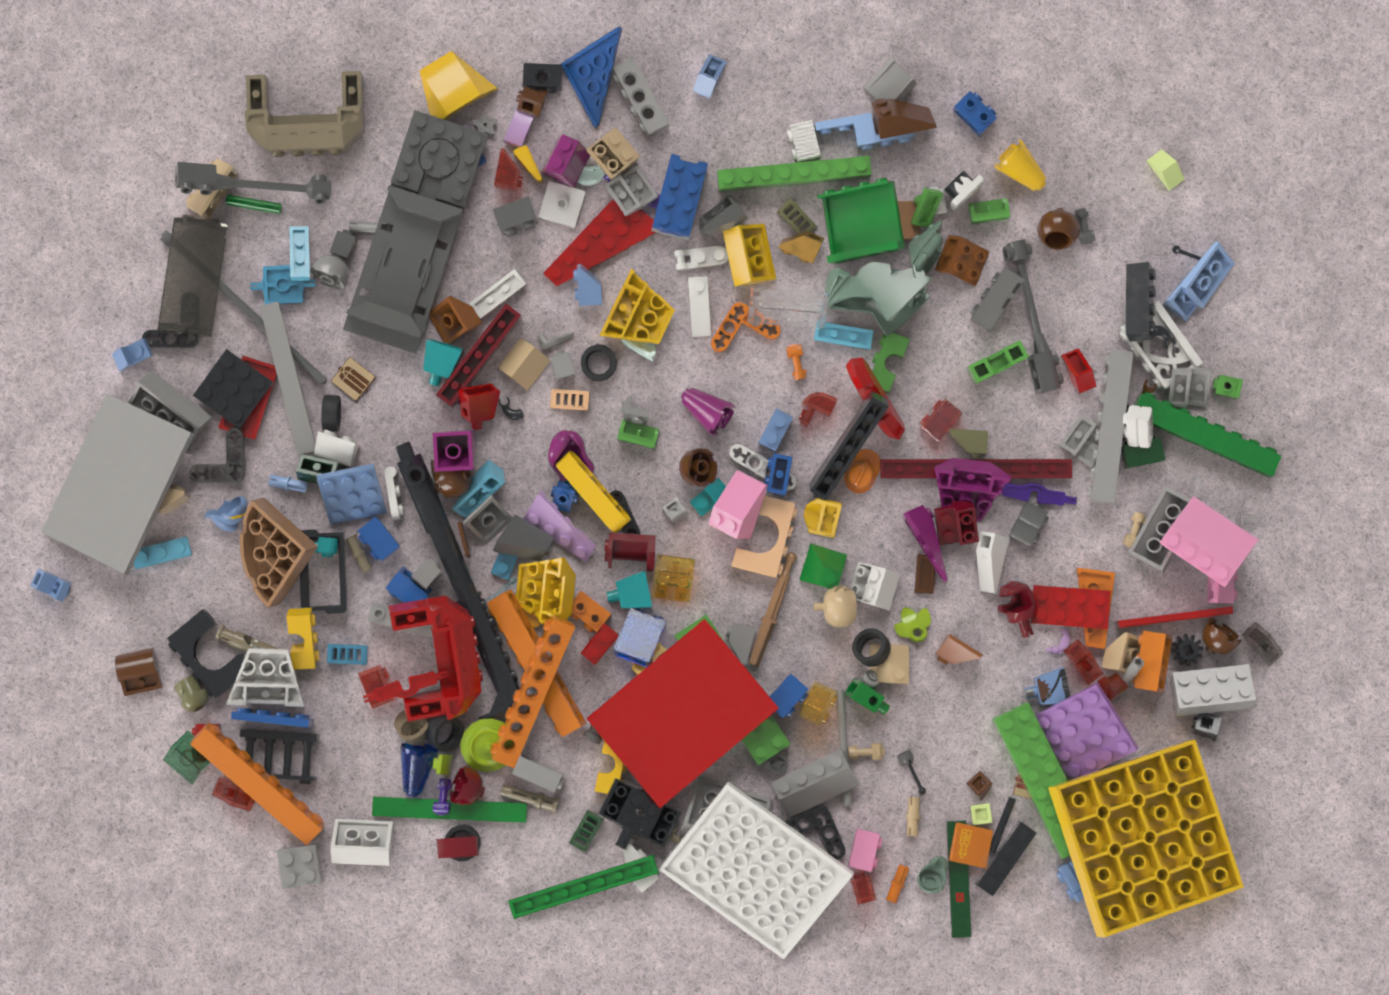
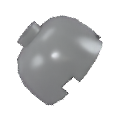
M324 255L314 262L310 269V275L313 279L317 277L322 280L320 284L328 288L340 290L342 287L343 290L348 282L349 269L346 263L343 262V258L339 255Z

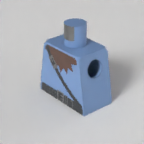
M1060 667L1034 677L1035 686L1024 688L1026 699L1037 697L1038 704L1040 705L1056 704L1070 697L1065 667Z

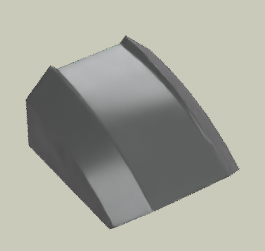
M729 195L699 218V230L702 234L722 232L741 224L748 217L732 196Z

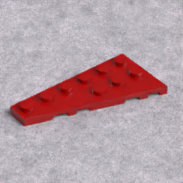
M613 198L545 270L543 275L556 287H559L574 278V270H577V264H582L587 270H590L655 234L656 232L651 231L654 220L642 209L626 217Z

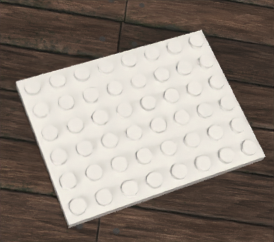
M729 782L726 783L659 868L665 875L783 959L854 873Z

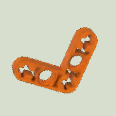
M737 302L731 307L712 338L711 347L715 352H724L742 324L770 340L778 338L781 329L776 322L746 304ZM741 306L743 307L744 314H740L737 317V320H740L738 324L734 319L729 318V316L731 315L732 317H734L736 314V311L734 309L740 308ZM753 316L760 317L761 324L759 326L751 325L750 319ZM764 321L768 322L766 324L767 327H776V335H768L769 331L765 328L763 332L759 330L763 326ZM728 322L733 323L735 326V330L731 333L724 330V325ZM721 331L724 335L729 336L730 339L728 340L725 337L723 341L725 346L718 349L716 348L715 340L719 341L722 335H719Z

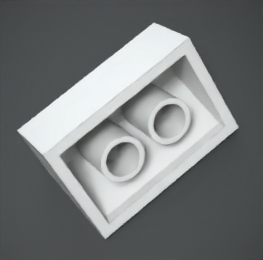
M335 819L331 842L332 863L390 866L393 821Z

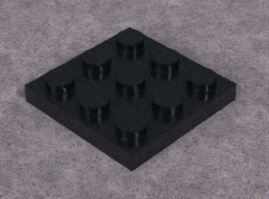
M226 349L193 396L240 429L274 382Z

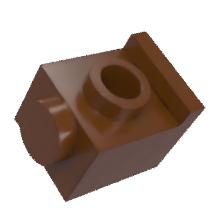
M524 87L523 91L518 92L516 102H519L517 110L539 117L544 106L547 91L543 90L542 93Z

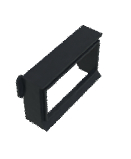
M315 529L301 530L310 539H318V537L338 538L340 605L310 606L309 569L307 563L300 574V608H312V611L325 610L327 614L345 613L348 610L345 533H318Z

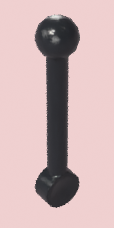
M1174 246L1172 249L1173 253L1176 254L1181 253L1197 260L1201 258L1181 250L1179 246Z

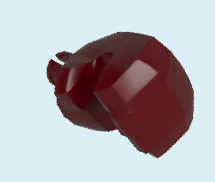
M1010 581L1000 588L999 597L1011 596L1012 599L1007 604L998 605V611L1006 613L1009 623H1018L1022 638H1027L1034 634L1029 619L1036 614V601L1027 584Z

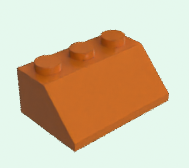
M1143 630V635L1140 634L1138 645L1141 646L1140 654L1137 653L1136 657L1144 661V666L1132 680V683L1135 684L1134 688L1164 693L1173 636Z

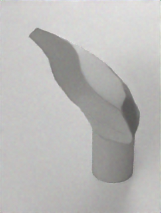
M574 332L555 336L549 340L544 333H541L537 337L542 343L540 348L548 349L555 347L571 338Z

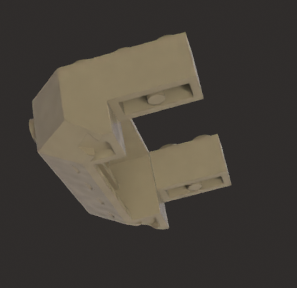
M361 71L342 72L343 107H337V114L272 116L269 112V87L266 75H246L247 110H245L247 132L270 155L273 154V157H284L285 154L300 157L304 156V153H311L312 156H321L325 152H330V155H341L342 152H347L365 133L364 84Z

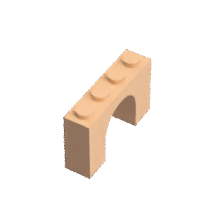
M764 496L758 515L768 517L775 523L778 529V541L770 551L765 553H755L736 548L731 567L772 578L781 575L784 565L780 563L782 556L786 557L788 545H785L786 538L791 537L793 527L790 526L791 519L795 520L798 508H794L795 503Z

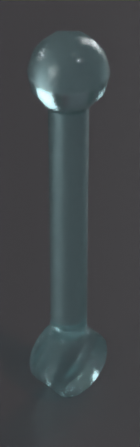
M513 576L508 583L491 597L485 598L486 603L497 597L511 584L516 583L517 578Z

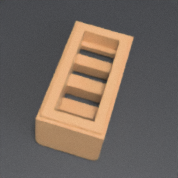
M552 389L550 408L588 412L590 392ZM557 394H561L560 405L556 404ZM564 394L568 395L567 405H563ZM572 395H576L575 406L571 405ZM579 396H583L582 406H579Z

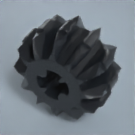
M1183 634V639L1177 636L1176 640L1178 643H1171L1176 649L1170 650V653H1177L1173 660L1180 658L1179 665H1183L1185 662L1186 666H1191V661L1197 664L1196 657L1202 658L1203 656L1198 651L1204 650V647L1197 646L1201 643V640L1194 642L1195 635H1191L1188 638V634ZM1189 645V650H1191V653H1186L1185 655V650H1183V647H1188Z

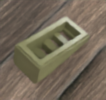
M791 198L777 211V214L797 234L802 232L800 229L806 223L810 226L805 231L812 232L817 227ZM792 207L793 210L786 215L785 212ZM797 212L799 215L791 221L790 218ZM803 218L804 221L797 227L795 224Z

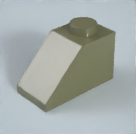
M948 430L951 438L966 454H971V458H982V455L987 454L988 431Z

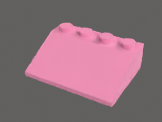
M1193 496L1162 538L1160 544L1226 588L1258 542V539Z

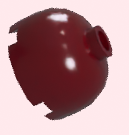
M463 766L464 768L461 767L453 780L452 785L455 784L454 792L450 791V801L458 805H471L479 797L483 796L485 787H483L481 775L476 770Z

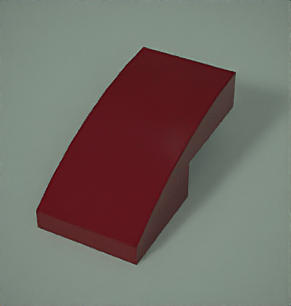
M478 836L436 839L438 859L479 856Z

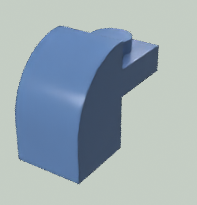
M38 568L30 586L63 602L70 592L71 583Z

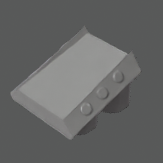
M889 58L864 85L863 89L875 100L890 98L902 101L917 85V82L895 60Z

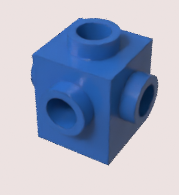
M559 480L557 486L553 485L550 497H554L553 502L558 506V510L570 513L573 503H577L579 493L576 492V489L568 480Z

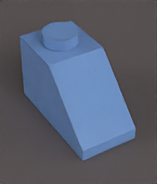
M709 54L698 74L693 91L701 96L710 98L727 61Z

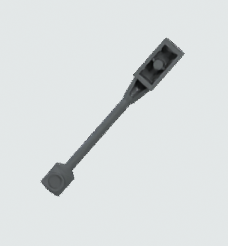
M177 162L174 172L175 188H181V192L184 194H189L194 189L200 190L202 195H210L215 190L242 187L305 192L309 199H315L316 204L326 203V200H329L331 196V182L327 181L326 176L321 174L314 175L307 185L239 180L218 174L216 165Z
M1025 240L1010 242L1006 244L1007 246L1003 247L1002 252L1005 261H1010L1012 264L1017 265L1020 277L1025 279L1022 287L1034 332V354L1029 356L1027 360L1035 393L1039 394L1061 388L1060 384L1064 383L1062 373H1057L1056 366L1059 365V357L1057 354L1053 355L1043 333H1041L1025 266L1029 255L1032 254V246L1030 243L1026 244Z

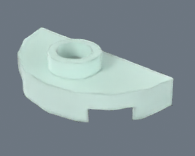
M599 165L585 166L578 183L586 186L595 185L603 180L606 174Z
M621 340L623 345L648 360L654 361L656 347L653 343Z

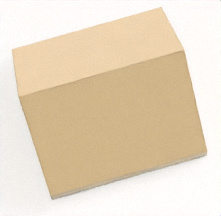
M520 338L497 368L528 391L551 360L530 343Z

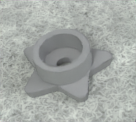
M483 112L481 118L474 120L473 124L478 127L479 132L494 135L493 126L496 124L497 119L489 118L486 112Z

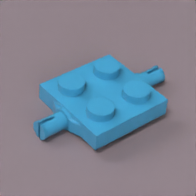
M290 265L263 266L262 282L250 283V290H262L265 304L279 301L280 305L304 303L303 292L305 287H316V279L290 281Z

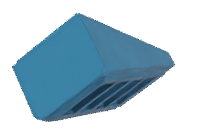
M328 644L327 663L367 665L368 646ZM334 648H338L337 660L334 659ZM342 648H346L345 660H342ZM350 649H353V660H349ZM358 649H361V661L357 660Z

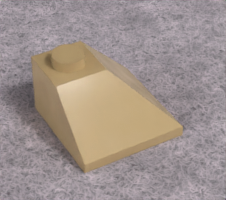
M1123 633L1106 648L1101 668L1124 675L1137 653L1140 654L1139 637L1130 633Z
M870 644V656L878 652L881 644ZM891 644V652L884 663L875 667H869V670L875 671L878 682L909 684V645Z

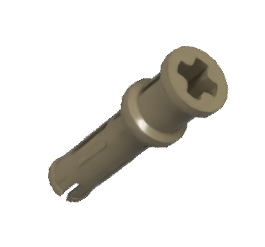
M503 784L500 796L535 805V808L538 810L542 808L552 811V814H556L560 801L559 797L545 796L542 792L535 794Z

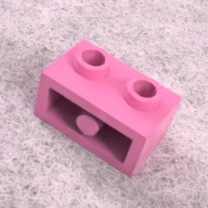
M856 828L848 862L849 867L872 872V868H876L878 857H875L876 850L881 848L883 839L879 838V833Z

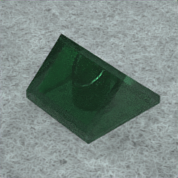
M187 730L170 747L163 761L193 785L211 762L190 745L195 735Z

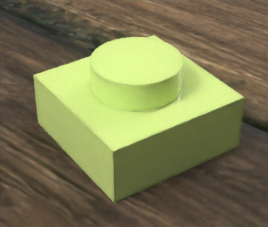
M990 803L970 805L973 825L992 823Z

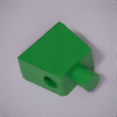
M855 678L852 679L844 692V695L873 713L878 711L885 715L890 708V705L883 701L885 699L883 695Z

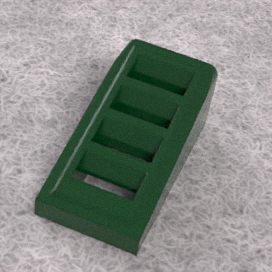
M587 809L569 843L586 852L604 818ZM587 817L598 822L597 825L587 821ZM583 824L592 827L594 829L593 832L582 827ZM581 830L590 835L589 839L579 834V831ZM578 837L587 843L583 845L575 839Z

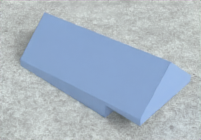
M1216 241L1209 247L1162 304L1186 322L1196 307L1204 308L1235 264L1219 242Z

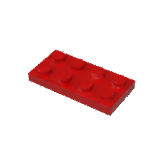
M242 355L241 359L275 384L277 372L274 365ZM274 384L241 428L244 431L245 437L256 440ZM222 417L218 428L228 431L230 428L235 427V425Z
M1033 585V595L1037 611L1031 617L1032 624L1108 629L1111 591Z

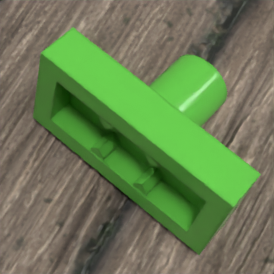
M924 188L922 194L914 198V204L917 207L911 220L913 225L928 227L932 224L943 196L940 190Z

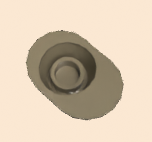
M403 710L396 716L394 726L399 736L410 745L420 744L424 746L426 730L428 729L426 718L408 722L405 710Z

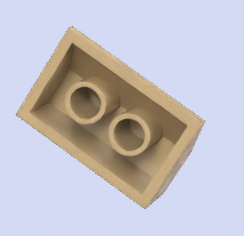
M218 158L215 162L212 161L210 163L216 165L218 174L235 179L239 174L233 166ZM229 188L212 191L210 195H202L200 190H196L195 193H191L187 198L186 202L188 204L186 207L209 221Z

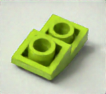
M438 754V758L434 757L433 769H436V774H450L453 755Z

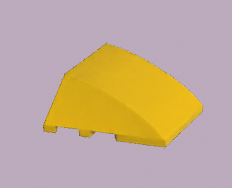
M452 51L419 71L430 115L446 121L478 99H483L498 89Z
M631 268L599 336L659 344L675 309L659 294L655 293L648 286V283L643 281Z
M565 557L519 564L516 598L521 607L529 614H534L541 624L550 619L551 615L567 620L573 608L576 574Z

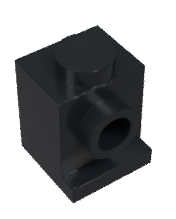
M1208 713L1199 714L1198 717L1193 718L1191 728L1195 729L1193 734L1216 741L1222 717ZM1202 725H1207L1209 729L1202 727Z

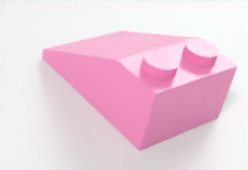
M737 470L714 505L708 524L736 539H750L768 485Z

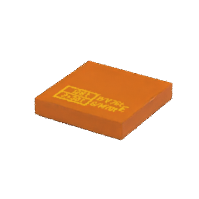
M956 823L949 861L986 868L993 830Z

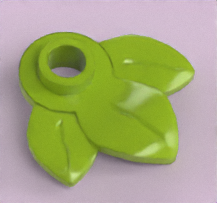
M904 607L901 612L902 622L894 625L896 633L901 637H909L915 643L924 641L927 637L926 628L931 623L929 611L927 608H923L916 613L912 609ZM916 629L921 631V635L919 637H916L914 635V631Z

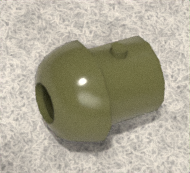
M193 675L185 677L174 686L175 691L182 700L181 707L186 711H199L208 703L206 689L200 687Z

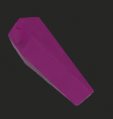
M921 505L904 513L903 520L945 584L948 582L932 520L934 515L929 507L925 509Z

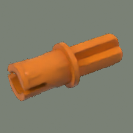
M901 864L898 866L893 881H890L892 884L886 900L897 904L901 890L905 888L904 882L909 872L907 866Z

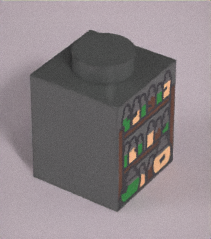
M345 229L342 232L337 230L330 253L350 261L357 242V238L353 236L354 233Z

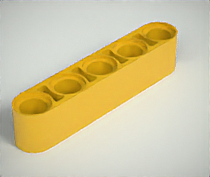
M567 452L556 463L559 471L612 532L618 533L631 520L624 509L574 452Z

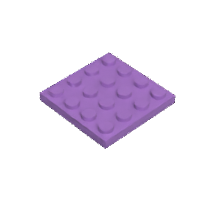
M1098 682L1035 714L1053 752L1071 780L1095 772L1137 751L1139 748Z

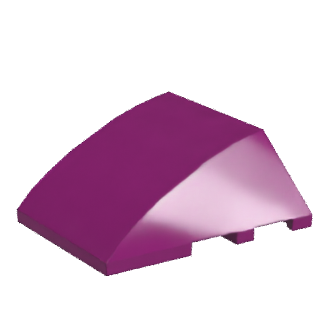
M951 458L935 466L941 507L950 506L952 501L969 502L974 505L976 521L979 522L988 513L996 497L1002 493L1005 484L1011 480L1010 475L991 462Z

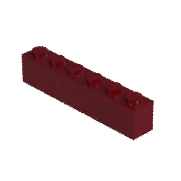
M505 304L443 384L436 396L453 408L460 400L459 389L470 387L522 319L521 314L508 304Z

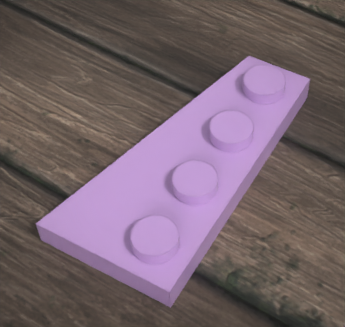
M541 490L523 519L554 537L556 543L586 563L597 546L580 529H576L572 525V521L567 516L564 517L557 510L558 506L554 502L550 503L545 498L546 494Z

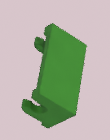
M1007 198L968 203L971 224L1006 220L1011 217Z
M622 420L617 440L655 449L660 429Z

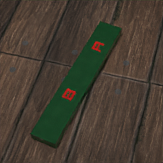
M966 820L946 821L951 937H971L968 865L949 861L956 823L966 824Z

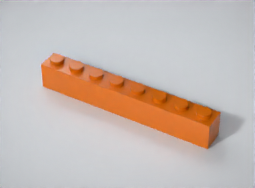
M511 589L487 602V605L489 606L490 614L498 622L497 625L500 632L504 633L507 638L509 648L516 654L518 664L527 672L529 658L537 650L535 646L539 637ZM547 652L543 653L542 659L550 658ZM539 669L534 673V676L540 677L544 671ZM556 671L543 704L546 714L554 722L556 732L564 737L587 724L559 672Z
M208 722L192 739L190 743L192 747L305 845H308L322 831L324 826L322 817L310 811L305 802L299 801L294 797L290 789L284 788L275 776H270L260 763H255L245 750H240L231 738L225 737L219 727Z

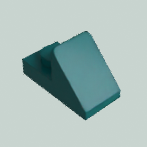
M718 478L693 498L690 504L702 517L714 507L726 486Z

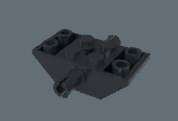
M617 778L614 779L598 812L601 816L623 829L615 845L624 850L627 849L633 835H637L665 848L681 815V812L666 804L659 808L644 788L639 791Z

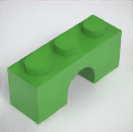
M892 333L889 336L882 335L879 342L882 348L880 353H875L872 363H875L873 373L886 394L890 392L896 374L889 372L885 368V360L890 356L902 359L910 340L896 333Z
M1019 340L997 353L969 365L967 370L976 385L1026 360L1029 356Z

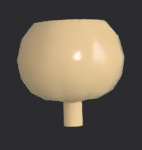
M844 585L835 586L826 591L823 603H813V610H823L826 622L833 627H848L856 619V594L852 589Z

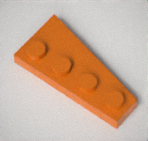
M1077 568L1079 588L1111 591V610L1115 572ZM1084 628L1086 646L1105 649L1108 629Z

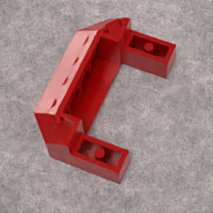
M446 595L388 605L393 631L431 625L438 672L446 669L447 673L445 674L449 676L439 680L440 689L416 693L411 697L403 698L407 721L446 715L447 719L451 720L466 713L482 692L481 682L483 681L482 671L478 669V664L481 663L479 652H476L475 646L478 645L477 636L473 634L472 629L475 627L474 617L469 615L467 609Z

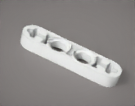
M736 444L731 447L729 453L733 461L765 479V471L768 465L767 459L743 445ZM739 448H741V453L745 456L747 452L751 454L747 458L745 464L742 462L744 460L743 457H734V449L738 450ZM753 457L760 460V466L757 468H752L749 465V460ZM789 474L793 485H788L787 491L792 490L796 485V479L792 474Z

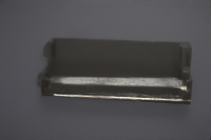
M187 214L174 218L157 330L170 334L185 333L199 338L212 337L228 225L222 224L221 220L216 218H209V220L196 219L194 216Z

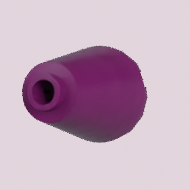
M693 387L687 388L681 396L682 404L713 437L719 434L717 432L719 428L724 429L734 414L732 408L736 407L731 402Z

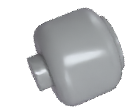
M867 670L860 677V681L873 690L880 684L874 670Z

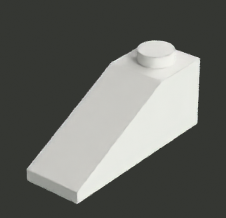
M707 276L689 277L692 337L711 336Z

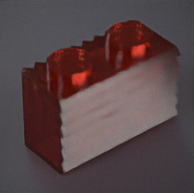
M946 398L943 401L938 400L932 407L935 411L931 416L926 414L920 421V424H922L920 430L935 443L941 440L963 414Z

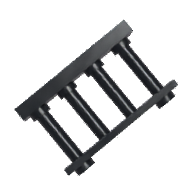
M240 729V737H245L246 752L252 760L256 738L264 739V742H266L264 768L270 776L273 775L277 779L300 780L299 784H311V781L316 780V776H310L311 750L314 742H319L320 734ZM276 740H283V744H285L283 774L271 773L273 743ZM295 741H302V745H304L302 775H290L292 746L295 744Z

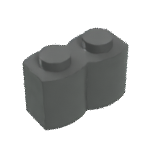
M1028 501L1025 502L1009 536L1028 546H1031L1032 543L1036 544L1040 537L1038 533L1040 527H1045L1049 519L1047 516L1048 512Z

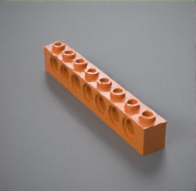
M551 615L550 619L545 621L543 626L545 631L543 636L539 637L535 647L537 650L535 654H532L529 658V668L521 677L520 683L522 684L520 689L514 693L512 708L509 707L505 718H507L506 722L499 728L497 743L494 742L492 744L490 753L494 761L515 768L574 632L575 626L572 622ZM558 634L559 638L557 641H549L551 635ZM550 652V658L542 659L543 653ZM541 669L544 671L542 676H534L537 670ZM530 687H535V693L531 695L526 693ZM522 705L529 706L525 712H520L519 708ZM514 723H521L520 728L516 730L511 728ZM507 740L513 741L510 747H505L504 743Z

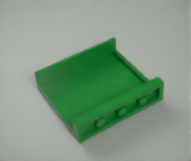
M879 178L876 179L875 183L870 184L869 181L858 183V187L852 188V185L843 186L840 191L830 189L823 191L824 194L817 195V198L822 199L831 252V255H827L828 263L839 264L905 250L895 181Z

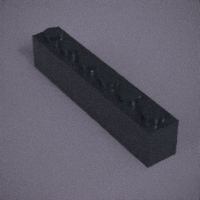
M872 390L870 391L809 483L811 492L825 500L828 499L888 409L889 404L886 398Z

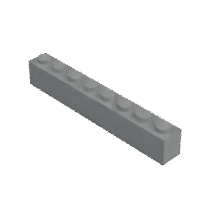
M1111 349L1110 354H1106L1105 365L1108 366V373L1103 374L1102 384H1106L1105 392L1101 391L1100 403L1104 404L1103 410H1099L1097 420L1101 422V427L1096 429L1095 440L1099 441L1098 448H1094L1093 459H1096V466L1091 467L1090 478H1094L1093 486L1089 485L1088 497H1091L1092 503L1114 505L1124 432L1123 416L1127 409L1133 351Z

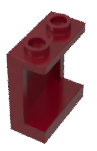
M609 533V540H605L604 561L608 562V568L612 569L613 560L646 561V571L654 572L656 535Z

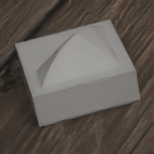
M677 497L661 507L673 524L688 514V511Z

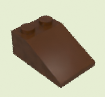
M880 98L871 102L873 121L880 139L937 128L929 107L890 98Z

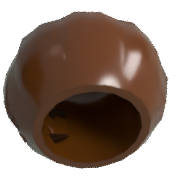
M1063 208L1049 211L1041 217L1038 223V238L1050 249H1066L1072 246L1079 237V222L1069 211H1064Z

